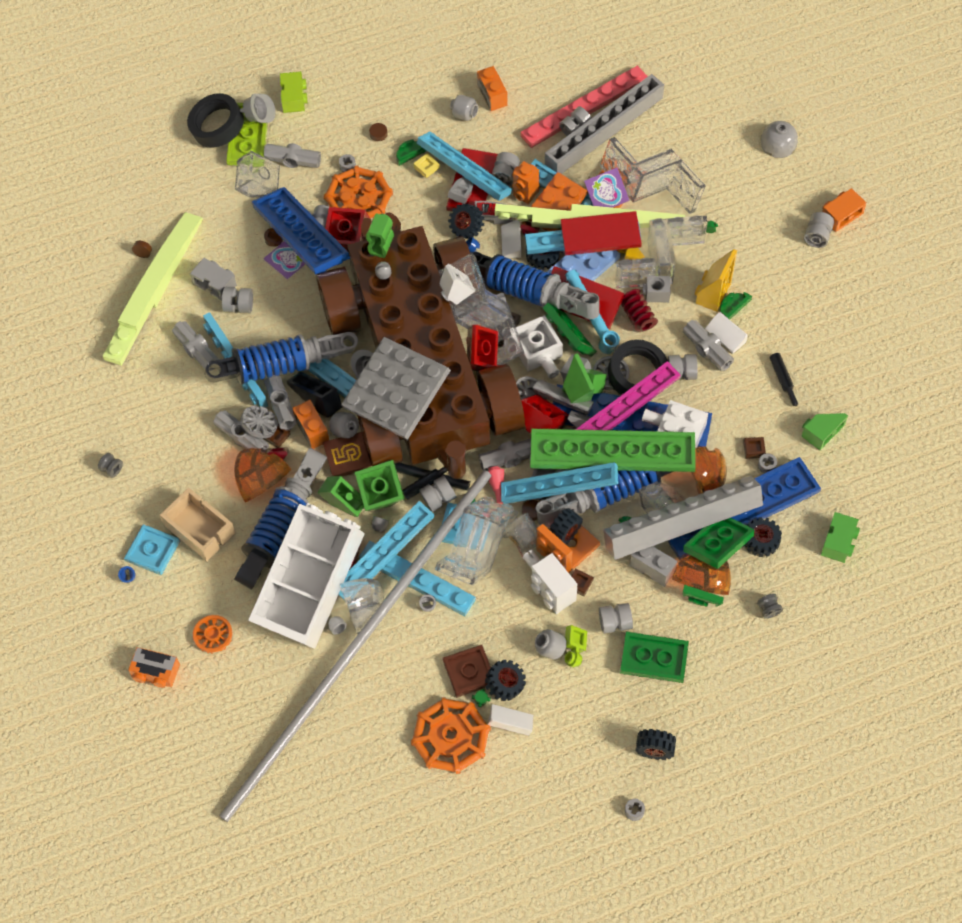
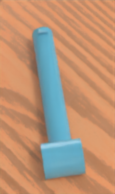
M575 269L565 274L566 281L571 286L587 291L581 282L580 274ZM599 313L597 318L590 319L601 339L598 345L600 351L605 354H611L619 344L620 337L616 332L609 331ZM605 340H610L613 345L607 344Z

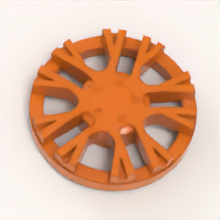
M206 616L198 621L194 627V642L199 649L207 653L213 654V652L223 651L231 642L232 627L228 620L222 616ZM208 620H212L213 625L209 626ZM217 620L223 622L220 626H216ZM203 623L207 626L205 630L199 628ZM228 634V638H224L222 635ZM206 639L202 644L198 642L199 640ZM215 643L219 645L218 647L212 648L213 644Z

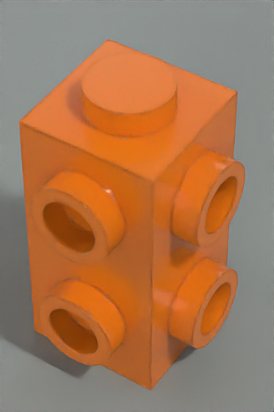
M523 161L512 173L513 196L517 200L529 204L539 192V169Z

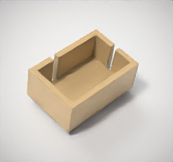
M189 487L160 514L163 525L206 562L220 549L219 544L223 546L235 535L232 522L205 500L203 501Z

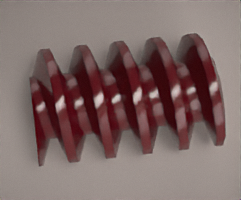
M632 289L624 294L620 305L625 313H627V317L632 325H634L636 331L644 332L656 326L658 319L654 318L655 314L653 312H650L651 307L647 306L648 302L644 300L643 294H640V289Z

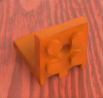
M542 524L537 528L536 550L546 557L553 553L566 571L570 573L600 546V541L581 525L577 534L572 539L576 541L577 545L568 547Z

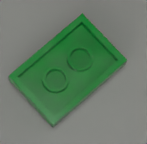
M550 303L543 307L547 313L545 315L546 318L558 326L556 330L563 337L566 336L569 339L568 344L573 350H578L581 354H587L591 357L597 352L564 311L555 308Z
M728 518L700 530L684 545V552L719 569L754 536L755 529L732 518Z
M626 632L620 674L683 683L689 641Z

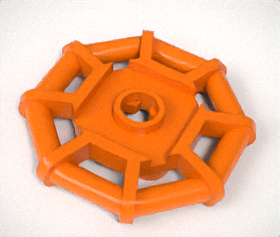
M356 165L350 170L332 176L329 188L324 194V200L328 202L330 207L340 208L335 202L340 201L343 204L341 208L363 210L369 208L371 211L367 213L371 219L374 218L376 213H386L385 209L390 197L393 195V189L389 187L381 171L376 172ZM359 175L366 176V177H370V178H372V179H371V180L362 179V178L359 177ZM379 183L382 190L377 191L375 185ZM337 186H340L339 194H334ZM360 193L363 196H359V198H356L355 194ZM378 198H382L380 204L377 205Z
M442 697V700L426 710L418 712L416 715L418 718L413 739H411V745L416 748L423 758L427 768H436L460 774V771L480 758L483 759L485 757L484 752L491 727L485 722L473 702L466 703ZM448 708L462 710L463 713L458 715L452 714V712L448 711ZM440 710H444V713L435 719L430 718ZM469 714L478 726H471L467 720ZM428 723L430 731L428 735L422 736L424 725ZM447 731H455V738H446ZM474 733H480L477 747L471 744ZM429 742L435 750L432 756L423 743ZM467 750L473 752L471 755L467 756L466 758L458 762L457 756H459ZM440 755L446 758L453 757L454 763L437 760Z

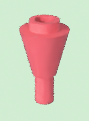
M494 466L488 469V472L492 475L488 482L493 492H495L497 504H503L501 502V482H504L505 470L500 469L499 466Z

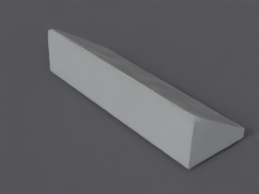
M539 380L533 386L536 394L585 415H589L594 404L591 400L571 403L567 393L563 392L562 388L543 380Z

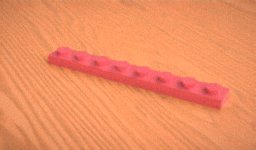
M637 65L521 131V137L532 148L562 131L559 123L567 116L571 117L570 113L578 106L592 114L620 98L648 76Z

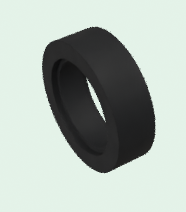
M223 93L212 94L201 99L191 109L187 119L188 129L200 145L209 148L220 147L232 141L239 134L244 123L243 112H240V107L231 96ZM220 109L230 111L227 122L219 129L211 132L201 130L203 121L214 111Z
M639 339L629 340L622 343L614 351L608 364V378L613 388L619 394L623 395L635 386L621 372L620 363L622 359L629 355H641L653 363L655 370L668 361L663 351L655 344Z

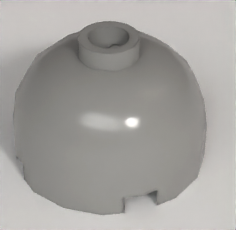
M786 121L770 123L765 127L761 135V147L765 153L772 154V157H788L797 147V132L794 126Z

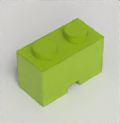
M302 72L280 73L283 113L305 111L304 104H308L307 93H304V90L307 89L306 79L302 78Z

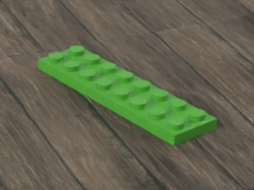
M532 429L530 468L580 469L615 462L618 465V470L695 472L696 469L695 432Z

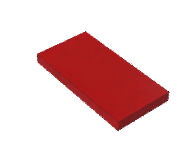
M462 149L461 153L492 174L497 153ZM457 171L452 186L458 179L464 177ZM473 183L471 195L465 204L475 206V201H487L489 194ZM449 198L446 209L447 211H452L453 208H457V205H462L463 203Z
M637 211L561 219L565 256L639 248L642 245Z
M554 266L551 274H558L561 283L565 282L570 285L566 281L565 276L569 271ZM579 276L587 292L595 293L599 296V313L607 328L610 329L624 293ZM567 312V313L572 314V315H574V316H577V317H580V318L585 319V320H587V321H590V319H586V318H584L583 316H580V315H577V314H574V313Z

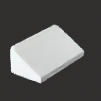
M515 220L501 226L502 255L506 258H521L520 221Z
M721 312L716 314L705 328L709 334L714 333L719 338L721 344L732 354L747 341V334Z
M492 704L488 725L529 736L533 729V715Z

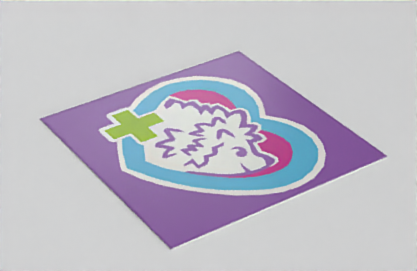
M618 168L584 181L593 206L613 208L630 201Z
M285 241L263 258L286 279H289L305 265Z

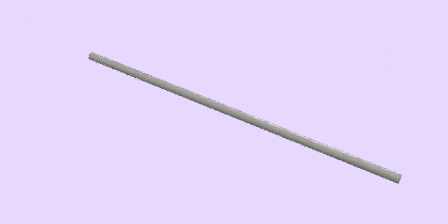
M483 470L227 804L219 815L224 821L228 822L482 490L492 476L488 471Z

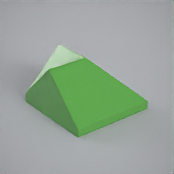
M578 353L573 357L562 391L567 393L571 403L592 400L594 393L593 384Z
M394 460L355 472L365 511L391 507L404 500Z

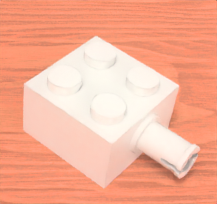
M545 315L510 330V343L527 372L543 366L549 378H554L560 373L553 361L562 357L563 344Z
M670 400L666 412L663 414L645 409L642 421L657 425L658 432H695L696 451L707 424L708 413Z
M529 550L530 555L526 552L522 558L532 569L531 587L536 594L540 593L544 598L543 602L546 607L558 614L576 601L577 583L553 553L540 560L533 550Z

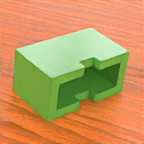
M835 512L821 556L845 563L847 556H852L855 547L851 542L852 539L857 540L860 528L857 527L859 519Z

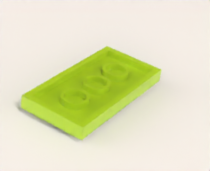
M237 103L240 109H242L243 103ZM243 113L244 123L242 129L228 143L227 165H264V148L266 145L268 123L250 122Z

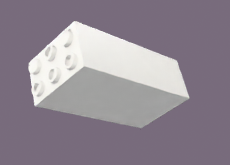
M309 503L306 506L299 504L248 621L315 649L365 534L360 530V526L346 518L344 521H341V518L329 511H325L324 514L318 507Z

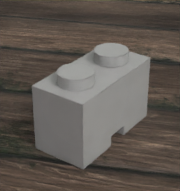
M203 258L190 273L194 285L204 291L208 288L211 290V295L221 301L224 287L237 286L235 275L229 269L225 270L215 261H209L206 258Z
M652 546L633 553L630 566L642 574L646 573L652 580L665 587L676 572L677 560Z

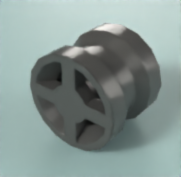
M111 453L103 455L98 463V469L102 472L106 471L107 475L111 478L117 476L123 467V461L115 459Z
M768 594L757 601L758 606L763 610L762 615L766 619L775 617L783 611L782 606L777 602L778 597L776 594Z

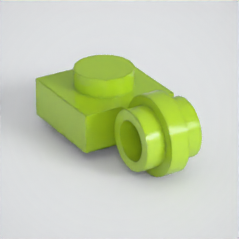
M569 625L566 627L565 639L566 647L570 648L571 651L566 653L564 660L568 666L574 668L578 667L582 662V656L579 652L586 651L587 631Z

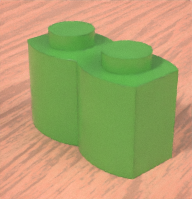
M376 213L366 234V239L369 242L368 252L373 256L381 258L386 257L394 238V233L391 229L393 222L386 214Z

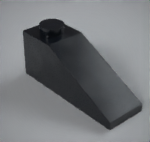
M299 372L286 381L287 385L305 402L311 400L316 411L326 417L334 415L342 408L336 387L304 372Z

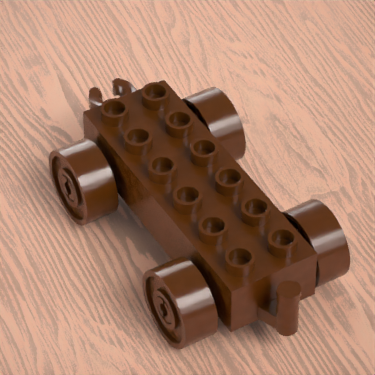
M387 212L386 215L393 222L391 229L394 233V238L385 258L373 256L368 252L369 242L366 239V234L372 220L365 218L361 224L363 241L348 244L351 272L355 285H351L345 266L316 274L318 289L331 335L361 331L358 310L363 309L376 349L382 339L386 337L451 370L408 440L357 415L371 466L394 460V464L402 462L400 440H405L412 465L438 458L447 468L448 474L452 478L460 479L466 473V451L489 445L490 430L494 436H499L525 428L523 406L510 366L504 363L478 370L476 383L451 310L453 306L479 299L477 276L468 245L463 236L434 243L433 257L423 226L401 231V222L397 216ZM379 262H387L390 265L391 276L389 278L379 279L376 276L375 268ZM448 263L466 274L475 289L474 293L459 304L447 301L441 293L443 290L439 283L444 268Z

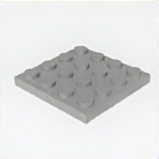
M384 337L341 405L349 411L408 440L451 370Z

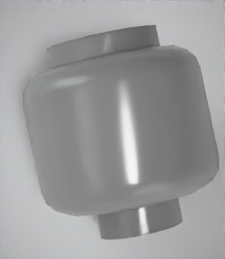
M458 95L451 101L450 109L454 117L469 121L477 115L478 104H476V100L472 97Z
M337 412L331 417L329 428L332 434L337 437L351 438L357 433L359 422L356 416L351 413Z
M543 630L535 639L536 651L548 659H558L566 650V639L562 634L553 630Z

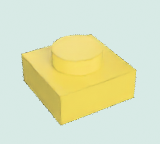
M426 153L414 163V168L425 178H428L440 168V164Z

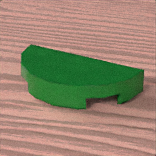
M414 139L405 141L399 146L397 151V162L400 166L423 154L426 150L418 145Z
M734 292L728 294L721 302L720 312L730 320L752 300V295L743 292V294H734Z
M684 585L682 595L688 596V600L694 604L705 607L708 606V603L715 604L716 607L723 604L724 597Z

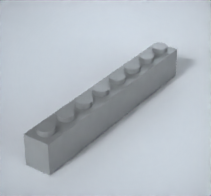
M653 74L649 75L545 152V165L556 173L562 174L663 99L664 84Z
M752 476L744 477L741 480L724 484L719 488L705 491L697 496L688 497L686 500L675 504H669L664 508L650 511L642 516L633 517L628 521L614 524L603 529L606 550L616 560L763 506L761 485Z

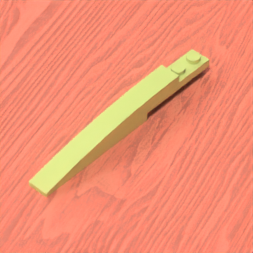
M505 204L495 205V216H498L499 219L507 220L510 217L517 218L519 221L531 219V227L562 229L561 219L637 211L640 228L682 224L685 219V215L580 204H572L571 211Z
M185 212L176 224L118 320L119 327L103 354L104 360L122 366L151 309L157 307L201 224L202 217Z

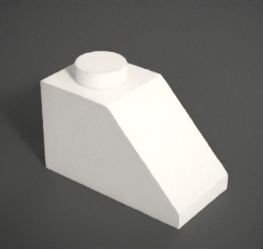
M449 263L445 266L439 283L443 290L441 293L447 301L459 304L474 293L475 289L466 274Z

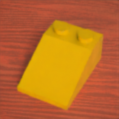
M733 249L714 262L709 271L705 270L702 277L703 283L698 285L694 295L697 296L696 304L716 312L718 311L732 283L737 250Z

